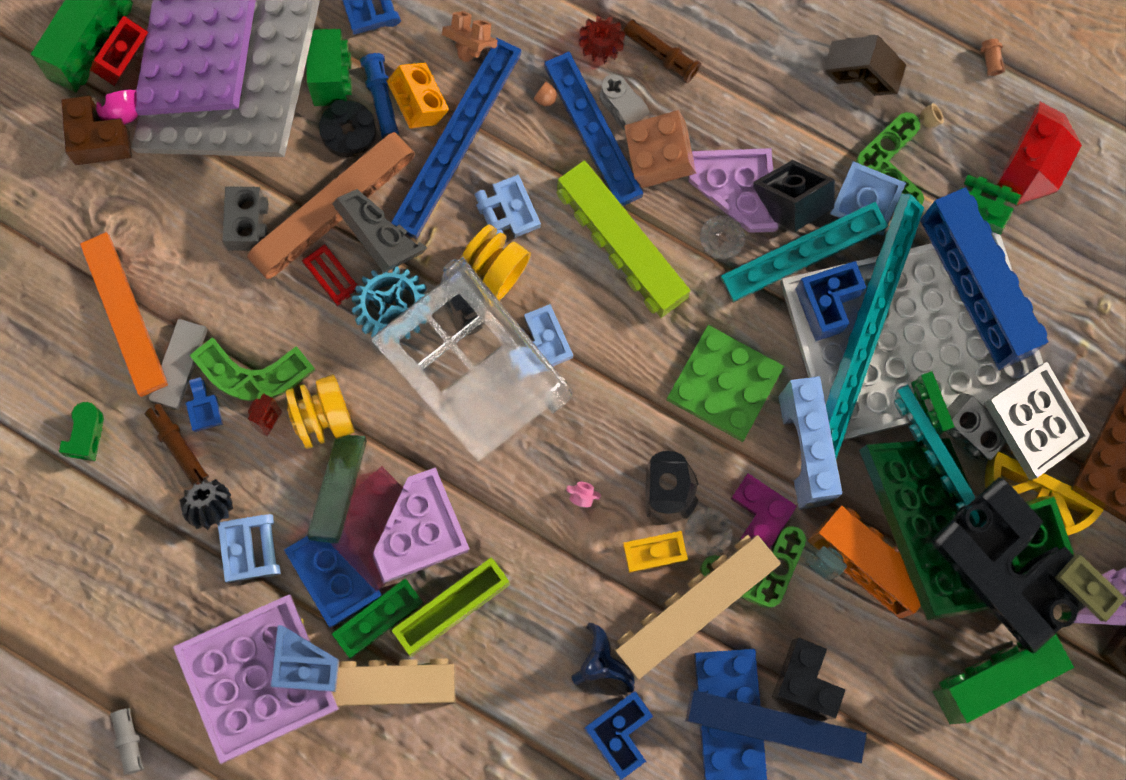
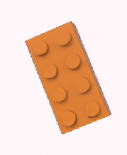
M841 505L829 514L808 539V542L896 617L901 619L915 614L921 607V604L898 548L890 547L883 541L885 537L882 533L873 527L868 528L860 521V515L849 507L845 509Z

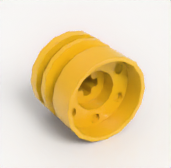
M488 224L466 246L455 271L457 273L469 268L475 282L484 277L480 291L493 301L498 302L510 291L523 273L531 257V252L517 242H512L503 249L506 235L504 233L497 234V228Z
M334 374L316 380L317 394L311 396L305 384L300 385L303 399L298 400L293 388L286 390L287 411L296 435L301 439L306 449L313 447L311 433L314 432L319 443H325L323 429L330 428L336 439L355 433Z

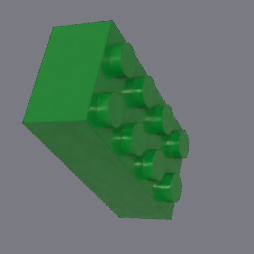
M64 0L31 52V56L46 78L77 93L79 88L87 83L92 63L122 17H127L130 14L133 1Z
M1055 634L1035 654L1030 653L1017 641L1018 648L1013 646L1009 649L999 650L990 655L992 661L990 659L984 662L979 661L966 667L964 670L967 674L961 673L956 676L954 674L939 681L940 688L932 692L949 724L969 723L1073 669L1074 666L1057 635Z

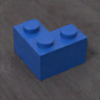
M856 261L801 278L795 288L815 342L843 333L850 324L842 303L859 298L867 288Z
M636 691L629 694L583 728L619 780L624 779L647 762L629 737V734L653 717Z

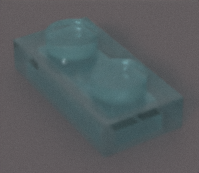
M825 546L812 553L805 562L827 582L840 576L847 567L842 562L844 558L838 551L831 547L827 549Z

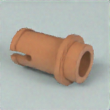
M996 38L984 41L980 49L981 53L985 56L988 76H996L1005 72L1000 50L1003 46Z

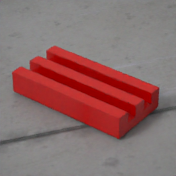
M325 244L302 260L304 266L336 306L342 304L341 301L350 298L352 293H357L355 287L358 286L357 283ZM323 253L326 255L350 287L344 288L321 259L320 255ZM313 260L317 262V264L325 272L328 278L340 291L339 295H336L331 287L327 284V282L311 264Z

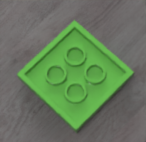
M708 325L666 400L743 442L784 366Z

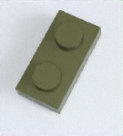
M1081 554L1075 555L1055 577L1102 622H1107L1126 600V597Z

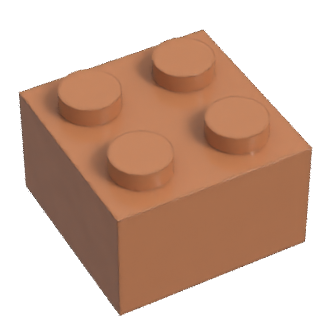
M679 110L624 125L634 178L642 188L696 174L686 121Z

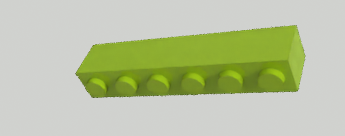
M585 160L558 179L556 193L561 202L572 207L578 223L583 227L585 225L592 232L591 237L599 248H605L609 253L608 258L611 264L617 270L621 269L625 273L628 285L633 291H639L645 298L644 304L651 313H657L662 318L688 299L691 292L689 287Z

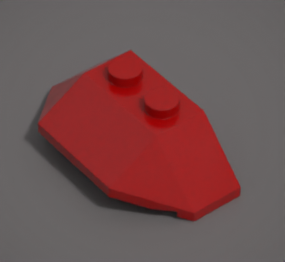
M1040 101L1000 175L996 185L1003 187V185L1012 188V192L1020 194L1021 198L1018 205L1057 193L1069 172L1082 144L1064 113Z

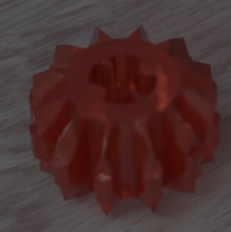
M598 15L596 22L588 18L586 27L582 26L580 28L579 35L581 37L578 41L579 47L583 48L582 53L584 57L592 54L591 60L593 63L597 58H601L604 64L607 62L608 57L615 60L618 57V52H622L624 49L625 33L620 31V22L612 24L611 16L605 21Z

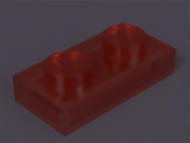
M263 393L261 398L255 399L249 407L248 420L257 432L268 437L281 416L282 410L272 397Z

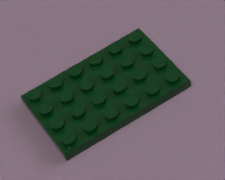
M950 438L941 439L969 485ZM922 440L919 442L906 441L868 444L859 450L926 619L933 620L989 610L986 604L931 543V539L956 517L958 512L956 504L959 502L953 492L948 494L940 481L943 475L938 467L933 468L928 462L924 453L927 449Z

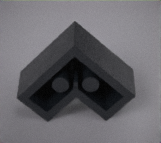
M798 637L791 641L772 697L829 720L836 719L846 689L817 678L827 649Z

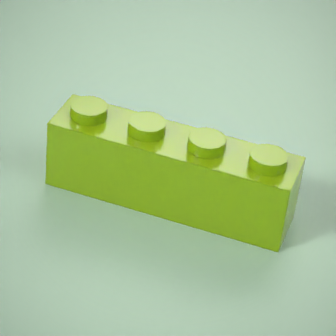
M491 557L393 628L392 632L412 658L510 586V581Z

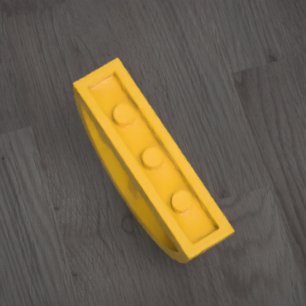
M999 451L991 460L987 461L985 488L998 477L1001 478L1002 475L1019 483L1012 486L1018 494L1033 490L1038 492L1036 498L1042 496L1055 497L1068 536L1089 527L1104 511V509L1071 490L1072 486L1045 473L1038 478L1029 480L1017 460ZM1068 507L1084 515L1079 521L1074 523Z

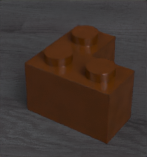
M90 96L61 99L65 152L75 165L132 158L130 132L122 119L100 121L97 115L96 104Z

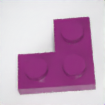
M747 473L731 497V500L755 515L739 540L743 539L746 535H749L751 539L758 535L769 549L797 507V505L749 473Z

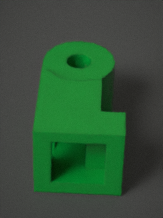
M81 402L72 410L74 424L70 441L61 440L59 453L68 458L96 461L104 415L94 404Z

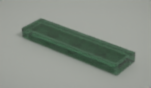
M346 435L338 439L335 438L307 533L309 541L339 543L367 444L365 436Z

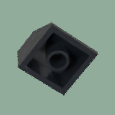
M795 160L789 161L753 182V188L774 222L794 232L834 209L835 179Z

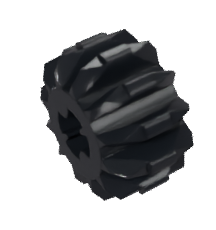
M204 479L199 485L193 483V488L191 490H184L185 496L179 500L185 521H188L196 530L201 527L209 530L213 524L220 526V520L229 518V511L233 509L231 493L217 479L211 482Z

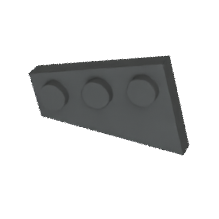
M358 189L337 197L332 203L384 273L423 254L427 249L420 241L416 244L406 236L407 230L400 224L396 227L384 217V211Z

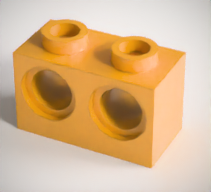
M426 63L399 65L386 81L410 129L437 125L449 111L446 101Z

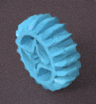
M399 267L393 268L392 273L387 271L378 275L377 271L372 270L373 279L371 280L363 276L362 282L365 287L356 286L355 290L359 295L352 297V302L356 304L352 308L353 315H359L355 321L357 325H363V333L367 334L372 331L371 337L373 340H377L382 335L383 342L386 344L389 342L390 336L394 337L395 343H399V335L404 334L408 340L411 338L409 330L412 329L414 332L419 333L420 327L417 322L425 324L427 318L423 314L430 313V307L426 305L430 301V297L424 294L427 289L425 284H419V277L416 275L410 278V270L408 269L400 274ZM385 286H392L388 291H378ZM404 289L408 290L415 299L413 309L408 308L407 303L402 301ZM369 300L373 301L375 306L380 308L378 321L373 319L368 313ZM395 301L396 306L391 305L389 309L386 307V303L391 304ZM400 317L405 319L396 324H389L394 318Z

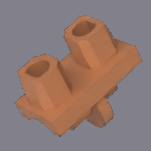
M460 11L453 13L450 26L442 28L443 36L456 41L455 48L458 49V57L465 62H469L474 57L478 58L485 47L497 48L498 40L490 36L492 24L485 20L473 21L471 28V14Z

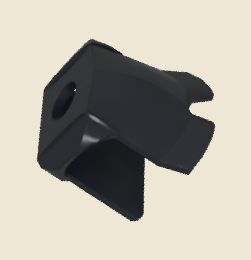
M661 451L653 455L646 466L645 493L647 517H650L651 510H653L654 512L664 514L681 512V516L687 519L696 508L698 498L695 494L699 483L693 469L682 454L674 451ZM667 473L674 475L677 480L676 487L672 490H664L659 484V479L662 475Z

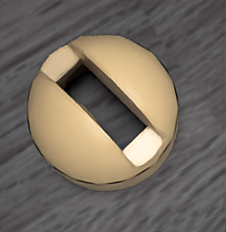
M934 103L925 107L919 116L920 120H923L922 125L926 128L937 127L944 122L941 110Z

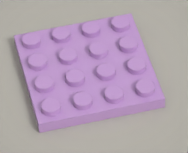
M290 594L173 647L220 764L339 710L331 691L271 687L278 625H283L310 642Z

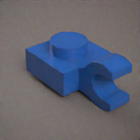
M201 377L189 380L194 400L185 403L192 431L197 432L223 425L217 396H207L205 381Z

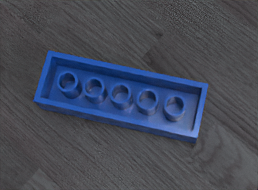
M965 187L935 200L920 222L998 370L1000 371L1029 358L1049 343L1046 329L1041 323H1038L1033 313L1031 301L1024 297L1019 287L1017 275L1009 269L1005 261L1003 249L994 241L989 223L983 220L978 211V203L975 197L970 195Z

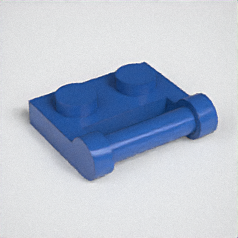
M342 0L353 35L384 26L394 27L401 22L399 13L394 10L391 0H380L384 12L380 15H376L372 0Z

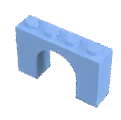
M817 376L790 380L778 398L783 424L794 423L799 437L801 473L794 480L798 507L801 510L828 506L842 495L821 378Z

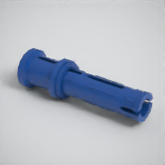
M372 53L363 56L360 59V64L365 69L367 77L365 81L366 88L371 91L381 137L383 139L393 132H396L399 136L389 95V86L386 82L389 76L386 75L384 69L385 57L381 53Z

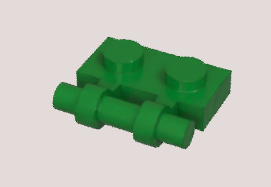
M968 174L964 185L973 188L972 191L968 190V192L975 197L980 215L983 220L989 223L992 232L1001 235L1014 208L1005 204L1009 202L1018 205L1021 195L1012 192V188L1003 185V187L989 183L987 178L982 176L976 178ZM982 193H986L996 197L997 199L996 201H994L981 195Z
M933 371L920 375L915 381L911 382L914 396L937 434H943V432L954 428L953 421Z

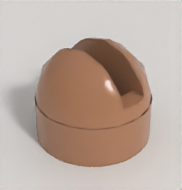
M546 81L533 100L544 107L551 106L557 99V91Z

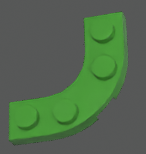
M213 337L189 355L220 391L231 397L246 401H265L285 394L286 390L294 388L316 371L297 346L274 364L260 370H249L238 366L229 358Z

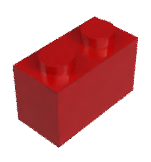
M123 16L95 57L90 71L115 86L142 46L148 31Z

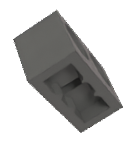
M225 187L222 241L228 251H250L267 236V224H263V216L268 214L269 203L268 197H264L260 187ZM247 201L254 202L249 209H241L243 203ZM243 229H253L250 235L246 237L239 236Z
M961 392L947 408L954 428L946 431V433L955 440L959 438L966 443L964 449L976 459L981 456L991 460L1005 445L1006 440L988 409L974 396ZM967 412V422L961 426L960 417L963 413ZM987 431L988 439L984 444H981V436Z

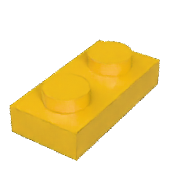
M682 531L623 543L629 573L688 561Z

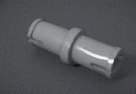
M130 708L121 709L110 714L117 739L114 741L116 749L119 748L124 775L144 770L138 748L140 738L139 735H135Z

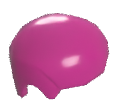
M129 89L107 94L104 106L100 102L96 103L99 119L101 121L122 119L125 125L134 121L138 117V113L135 111L137 91Z

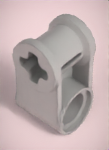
M617 74L605 77L601 85L600 101L623 130H625L624 125L638 122L649 114L645 102L632 90L624 78Z

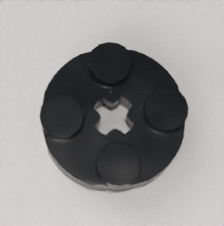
M334 101L331 107L327 108L319 122L322 141L330 152L340 157H353L354 154L367 151L376 137L373 114L358 102ZM346 124H352L355 130L354 132L349 131L346 135L343 134L341 127Z

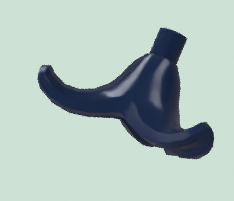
M588 623L587 629L593 633L591 651L583 662L581 669L571 676L572 681L575 685L579 686L586 680L617 679L626 684L627 692H633L635 688L634 677L629 668L611 657L610 642L607 634L600 626Z

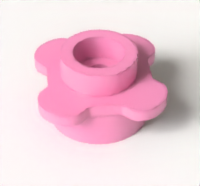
M578 482L577 485H569L566 488V491L571 493L570 501L580 507H591L593 500L600 499L601 494L594 491V487L586 482Z

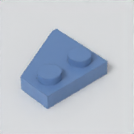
M278 625L271 687L336 692L339 659L283 625Z

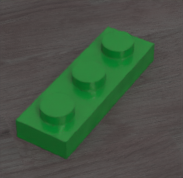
M405 578L332 633V635L347 656L352 659L424 604V602Z

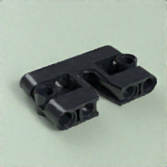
M998 477L969 505L961 507L956 517L931 539V543L1017 641L1030 653L1035 654L1062 627L1072 625L1077 618V613L1085 606L1055 578L1074 557L1066 547L1061 549L1054 547L1030 560L1017 573L1013 572L1011 568L1013 559L1027 547L1043 521L1007 481ZM973 510L979 515V523L975 527L969 520L970 513ZM1059 604L1062 608V615L1056 620L1053 611L1056 605Z

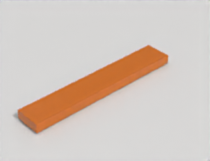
M105 232L80 243L138 395L143 397L168 386L110 235Z

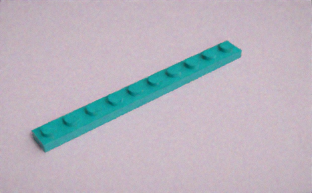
M901 194L898 204L894 209L893 218L886 232L883 246L876 260L872 277L867 285V291L858 310L856 322L849 336L846 350L840 361L839 369L826 403L836 459L924 211V207L911 194Z

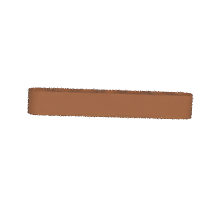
M396 132L390 133L249 251L247 258L266 279L273 278L343 220L332 205L337 197L358 189L369 198L405 168L414 158L415 152Z

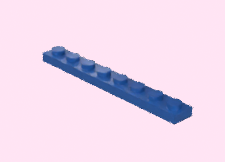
M496 38L498 40L497 48L489 50L391 222L396 227L400 224L407 230L406 235L416 240L521 56V49L499 38Z

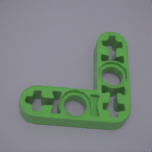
M906 112L899 115L864 148L856 162L864 165L865 160H869L876 152L878 157L873 165L868 167L905 182L906 185L902 194H911L922 205L924 196L921 190L890 162L915 137L920 129L918 117L913 113ZM909 123L911 125V128L906 129L901 134V136H899L897 133L901 129L902 125ZM886 138L892 140L895 144V149L891 151L883 149L880 143L881 140Z
M790 526L782 530L771 551L777 559L784 560L788 565V572L785 575H777L774 571L768 574L771 579L783 582L782 587L778 583L774 586L772 594L776 596V599H771L768 602L764 600L765 595L761 591L767 590L772 580H766V577L743 594L741 598L767 609L780 604L806 543L805 534L800 528ZM792 533L796 535L795 540L799 542L798 545L794 544L788 553L794 555L793 559L787 554L777 552L778 549L782 552L786 549L788 541L784 539V536H789ZM709 556L702 562L700 573L704 577L710 573L706 566L711 565L720 556Z

